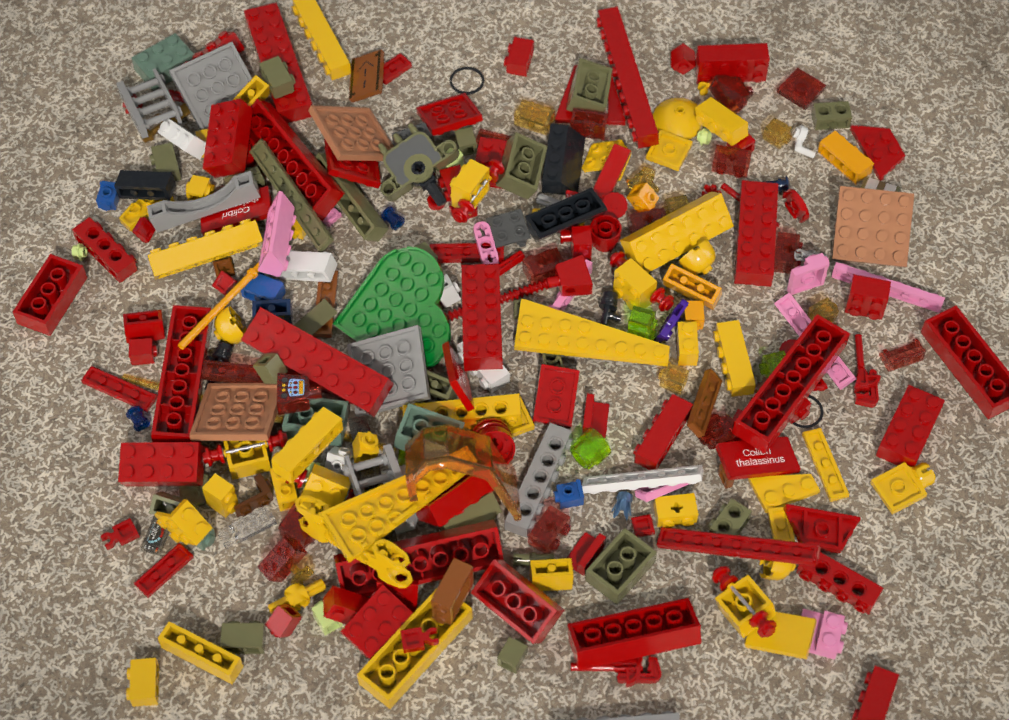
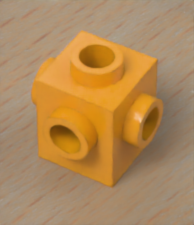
M647 182L634 185L626 197L633 205V208L639 213L652 211L659 199L654 189Z

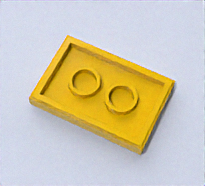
M776 612L777 615L770 619L774 620L777 624L773 635L770 637H760L757 634L758 628L747 635L745 641L746 648L807 659L817 621L814 618Z

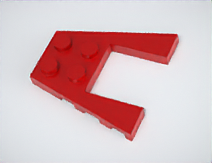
M574 65L555 117V123L573 124V112L566 110L577 65ZM611 76L608 94V125H625L626 119L613 77Z

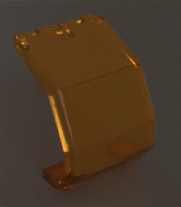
M444 424L423 427L405 445V471L409 502L418 501L416 484L429 471L449 469L487 480L512 514L514 520H521L516 477L489 436Z

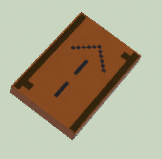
M382 49L352 59L349 101L351 103L382 93L384 51Z

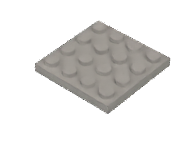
M233 42L169 70L175 85L200 130L208 129L211 105L233 100L252 79Z
M416 325L347 344L349 357L389 378L394 383L377 413L402 407V405H408V403L413 404L431 399L420 326ZM355 407V414L358 418L369 415Z

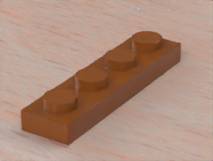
M338 271L334 272L331 282H318L316 305L323 299H326L335 309L339 278ZM334 317L318 329L313 336L317 338H332Z
M711 368L704 372L687 422L689 429L698 438L705 435L722 384V380Z

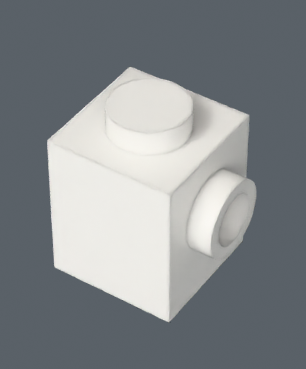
M447 274L444 275V290L440 299L444 308L461 300L458 294L461 291L456 281L452 282Z

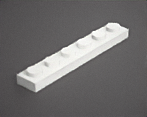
M702 465L584 477L582 489L583 493L597 494L603 491L616 492L622 489L656 488L661 485L695 484L702 481L703 467Z

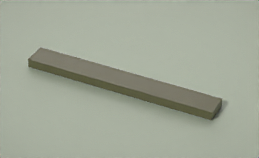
M260 139L249 152L276 191L283 192L293 204L296 220L317 250L323 252L334 241V238L265 140Z

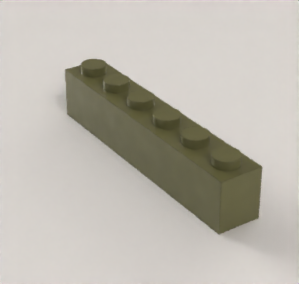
M318 153L315 158L328 172L326 154ZM330 175L345 193L337 203L364 240L379 242L389 230L388 226L354 182Z

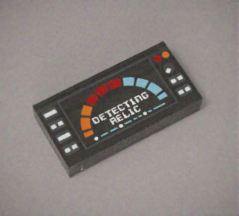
M154 515L140 549L142 552L161 556L170 532L157 523L158 519Z

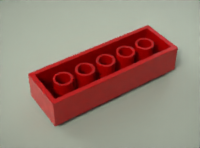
M746 180L741 182L734 284L772 286L775 263L778 183Z
M499 264L461 265L464 371L503 369Z
M957 305L925 320L921 334L986 418L989 420L1009 410V371Z
M689 598L567 624L569 644L579 671L701 644V625Z

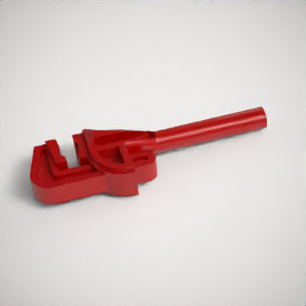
M856 334L854 339L857 374L853 389L855 394L854 401L856 405L873 408L877 406L879 401L878 385L881 376L877 375L875 369H871L869 373L865 369L862 335Z
M643 657L580 670L614 671L618 673L617 682L626 684V688L635 684H655L660 681L662 675L657 657H649L647 673H643ZM571 663V671H579L576 663Z

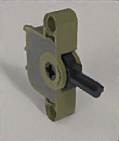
M410 123L408 128L412 133L411 136L403 140L398 133H395L393 138L397 145L390 150L383 143L378 145L380 152L384 156L383 163L392 176L381 184L380 191L386 200L395 201L411 191L414 186L422 188L423 191L427 190L437 206H443L447 201L435 184L437 183L435 179L436 171L442 170L459 157L460 152L456 143L452 140H446L435 146L426 133L419 132L416 126ZM448 149H454L451 153H446ZM388 189H394L392 193L386 194Z

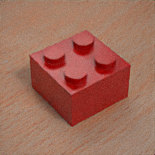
M853 274L844 313H849L852 316H864L872 320H882L889 299L891 281Z

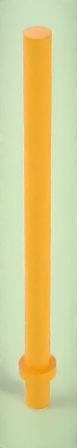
M259 262L253 268H249L247 274L179 342L178 347L184 350L252 279L258 276Z

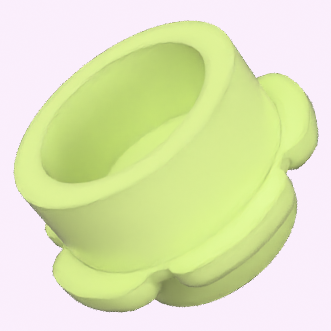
M703 128L697 134V141L700 142V145H708L710 143L712 133Z
M81 243L73 245V259L83 261V258L87 257L88 254L86 246Z

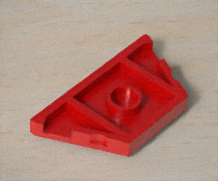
M857 125L850 127V131L862 152L874 163L872 169L879 181L883 180L888 172H891L897 164H900L905 159V153L890 128Z
M785 504L783 508L798 542L819 544L820 550L839 554L861 520V517L791 504Z

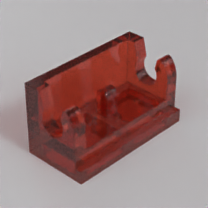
M916 338L910 344L891 351L883 349L879 356L887 371L890 372L922 361L926 350Z

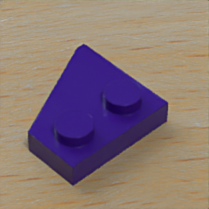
M682 299L669 313L653 341L662 343L663 340L668 341L673 333L671 331L672 328L676 327L677 323L680 322V316L689 304L686 300Z

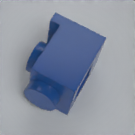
M100 181V188L96 198L98 208L105 211L117 209L120 198L114 187L115 182Z
M576 479L575 482L556 485V491H553L555 503L559 502L560 509L584 505V493L580 479Z

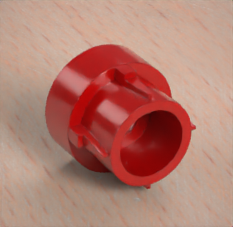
M600 215L592 220L590 224L592 247L601 252H612L621 238L622 227L617 218L611 215Z

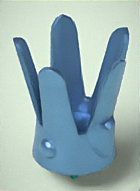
M626 490L618 492L617 501L611 510L612 512L615 509L613 518L619 514L620 510L624 511L626 520H628L629 513L632 516L631 502H633V495Z

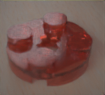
M712 414L705 435L698 438L699 442L707 446L708 449H715L717 443L733 440L736 437L732 434L734 421L729 415L719 416V414Z

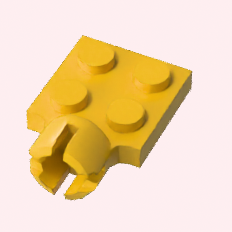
M904 462L871 479L870 483L893 515L927 497L925 488L934 484L936 477L932 469L927 471V468L930 466L925 462L914 467H909Z

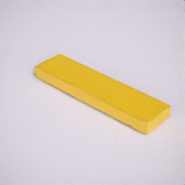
M821 427L802 432V437L829 501L833 502L848 498L850 494Z

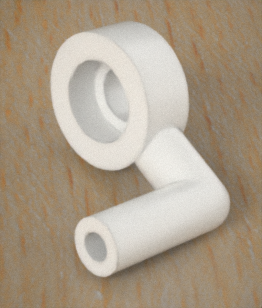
M802 125L795 127L792 132L793 141L796 142L795 151L814 158L816 152L802 146L807 136L808 128Z

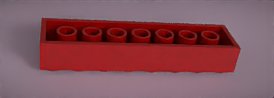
M277 2L243 10L246 26L259 63L279 56L281 61H285L287 64L288 73L294 76L296 82L293 84L295 92L277 99L273 97L270 91L274 108L286 123L311 118L312 116L308 110L312 102Z
M257 98L251 105L253 113L249 142L254 147L260 139L265 140L317 216L323 221L345 193L272 104Z
M173 305L151 431L152 442H194L191 441L189 434L199 410L206 366L205 358L208 354L212 321L184 350L180 349L178 344L211 311V308Z
M260 307L241 338L242 342L261 354L277 353L286 368L305 379L307 378V380L344 401H348L351 405L373 417L377 414L394 385L389 378Z
M817 314L735 420L732 434L766 454L844 350L850 333Z
M494 519L392 542L408 555L410 564L405 568L411 573L413 580H419V584L443 579L454 558L473 566V572L487 569L494 559H503L498 527ZM343 553L333 555L340 588L365 597L371 596L376 591L377 578H379L377 570L357 559L348 563ZM399 557L400 563L404 561V558ZM398 574V575L396 576V579H404V580H406L407 577H406V576H403V575H401V574Z

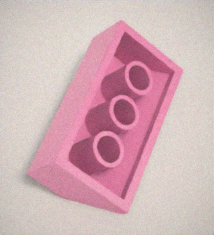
M281 191L277 193L268 210L258 266L259 272L280 277L281 273L287 270L289 261L286 260V257L291 250L289 241H291L294 230H291V227L296 220V215H294L295 207Z

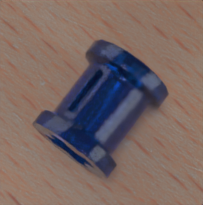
M390 206L382 212L381 218L387 221L393 230H397L404 224L405 219L395 212L396 210L393 206Z
M133 406L126 413V417L131 419L134 424L133 428L137 432L150 425V420L145 418L141 406Z

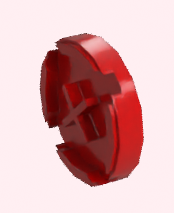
M791 188L783 192L782 198H786L785 207L794 219L798 218L799 223L807 221L810 215L802 197Z

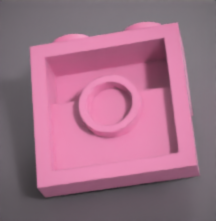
M823 253L812 254L805 258L804 266H797L792 269L787 287L788 293L790 292L791 295L824 285L830 265L827 256H824Z
M803 609L801 616L814 618L817 621L809 653L835 659L837 653L841 654L844 641H840L841 634H846L848 623L844 622L845 616L824 611V614Z

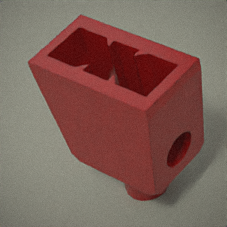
M583 255L555 265V276L546 278L548 289L559 287L563 297L592 294L593 283Z

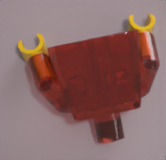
M721 74L709 80V83L700 82L698 84L700 95H707L709 88L716 101L735 114H738L747 105L748 99L753 96V88L746 87L739 77Z

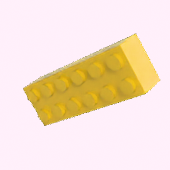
M709 192L621 239L620 242L627 259L632 258L649 273L697 247L703 241L710 240L734 227L722 193Z
M243 220L239 226L233 227V225H228L215 233V230L204 233V237L198 239L197 236L186 239L187 242L179 244V242L172 243L165 250H161V248L151 250L147 256L154 279H161L261 246L263 240L256 220Z
M436 588L357 674L358 684L387 708L391 709L473 619L472 608L465 602L452 625L440 624L432 617L431 599L437 590ZM421 627L423 633L429 628H437V634H432L430 638H438V645L424 644L425 650L403 652L400 630Z

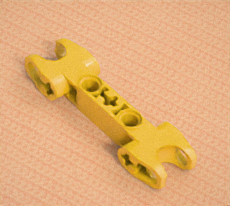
M301 495L295 501L297 511L303 515L299 519L301 529L321 543L329 542L339 548L320 517V512L328 509V505L312 496ZM303 502L311 503V506L308 509L300 505ZM386 539L377 540L373 546L356 558L377 570V575L381 580L397 588H407L413 582L411 573L405 568L410 564L408 555ZM399 557L404 558V561L400 563ZM401 574L406 576L407 579L399 582L396 580V576Z

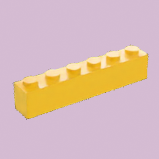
M292 0V13L294 16H298V24L300 28L303 27L305 29V37L307 40L310 39L313 52H317L316 55L319 63H323V70L326 76L329 75L333 81L351 74L350 62L316 0Z

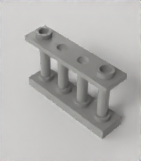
M156 68L152 69L155 78L133 87H126L123 81L116 83L119 94L142 139L149 137L147 129L154 124L173 117L176 118L179 125L182 124V110L180 106L175 105L164 85L166 82L163 74L159 75ZM156 85L160 88L137 98L132 97V94ZM160 96H164L166 99L142 109L140 107L136 108L139 104ZM169 106L171 111L150 119H142L144 115Z
M391 443L383 445V454H380V457L351 464L348 455L344 456L342 470L344 476L349 477L355 497L362 494V488L387 481L390 482L403 476ZM381 464L383 466L387 465V473L357 481L354 472ZM416 513L407 519L408 523L416 521Z

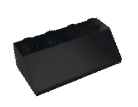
M551 123L542 179V193L565 195L566 190L578 192L585 137L569 125Z
M591 187L526 215L525 219L529 233L537 243L572 226H577L604 214L607 211V207Z

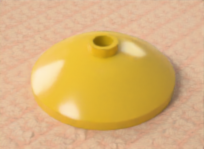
M678 97L662 101L653 112L658 132L663 130L687 140L697 136L698 132L704 128L695 119V107L698 104L692 100Z

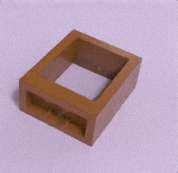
M453 559L431 599L432 617L438 623L452 625L474 584L473 566L458 559Z

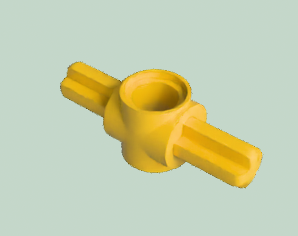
M322 579L305 587L300 583L293 584L284 591L285 597L269 604L268 609L273 614L278 605L289 604L296 611L301 610L300 607L303 606L305 608L309 605L310 597L326 590V585Z

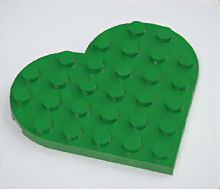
M407 246V248L394 249L388 252L378 261L333 325L356 342L418 325L421 327L426 369H431L444 357L442 344L447 341L450 343L451 339L449 321L444 312L437 306L444 290V275L440 264L427 251L417 247Z

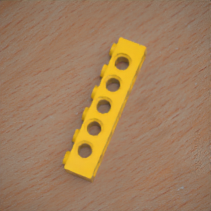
M519 394L473 398L475 409L469 412L460 399L413 404L465 422L463 429L472 430L477 422L492 417L501 419L508 426L522 423ZM402 405L403 416L408 405Z

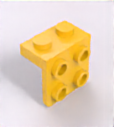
M622 140L593 143L582 166L583 172L601 171L614 143L625 148L627 147ZM629 156V158H628V160H627V163H626V165H625V167H624V169H623V171H622V173H621V176H620V178H619L618 181H621V179H622V176H623V174H624V172H625V169H626V166H627L628 161H629V159H630V156Z
M183 499L171 514L158 511L154 514L158 519L157 523L162 528L167 529L170 532L169 536L177 543L182 542L186 545L197 546L213 528L186 499Z

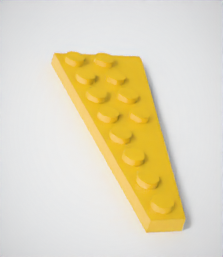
M521 299L514 350L668 367L670 350L668 345Z
M467 448L462 449L320 512V517L349 563L373 546L377 540L382 539L476 467V462Z

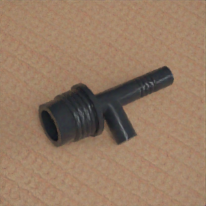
M612 291L604 292L599 303V307L603 310L600 324L607 326L609 319L620 322L622 315L613 313L617 310V293Z
M219 342L212 357L207 356L205 358V362L213 367L204 388L205 390L208 383H215L223 363H230L233 351L231 345Z

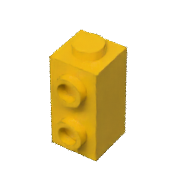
M271 468L270 473L280 512L296 508L295 501L298 497L294 482L285 483L286 480L273 472Z

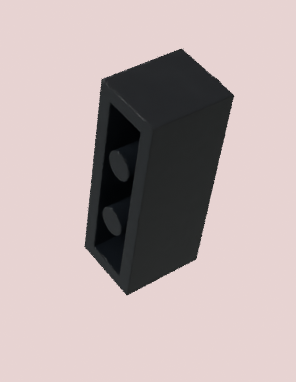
M120 170L114 187L120 199L171 201L176 183L172 172Z

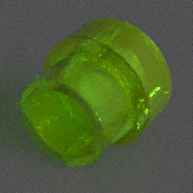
M593 428L585 431L570 446L573 458L581 467L588 470L595 464L601 463L611 454L610 446L606 440Z

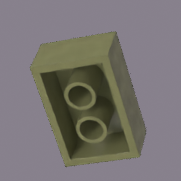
M515 132L506 142L502 158L505 171L502 175H498L499 179L496 182V186L528 200L538 189L548 146Z
M624 528L586 570L585 581L618 605L655 563L657 551Z

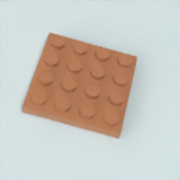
M311 105L308 110L337 160L383 161L384 156L380 152L378 145L383 143L388 150L394 147L370 108Z
M840 186L832 260L906 268L914 193Z
M208 383L189 434L191 441H268L282 399L281 394L283 392L281 389L284 387L281 385L283 383Z

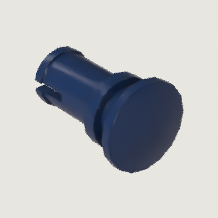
M785 176V180L778 178V180L762 181L778 183L779 193L790 189L788 176Z

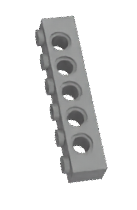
M549 423L505 519V530L526 538L529 532H534L537 524L535 519L537 515L541 516L544 509L543 501L545 498H549L552 491L550 486L552 482L555 483L559 476V471L557 470L559 466H563L567 456L565 452L570 450L573 445L574 439L571 438V430ZM544 463H551L552 465L546 466ZM543 479L544 482H538L536 480ZM534 495L537 496V498L531 499L529 498V496ZM522 512H528V513H530V514L524 516V515H522L521 513H522Z

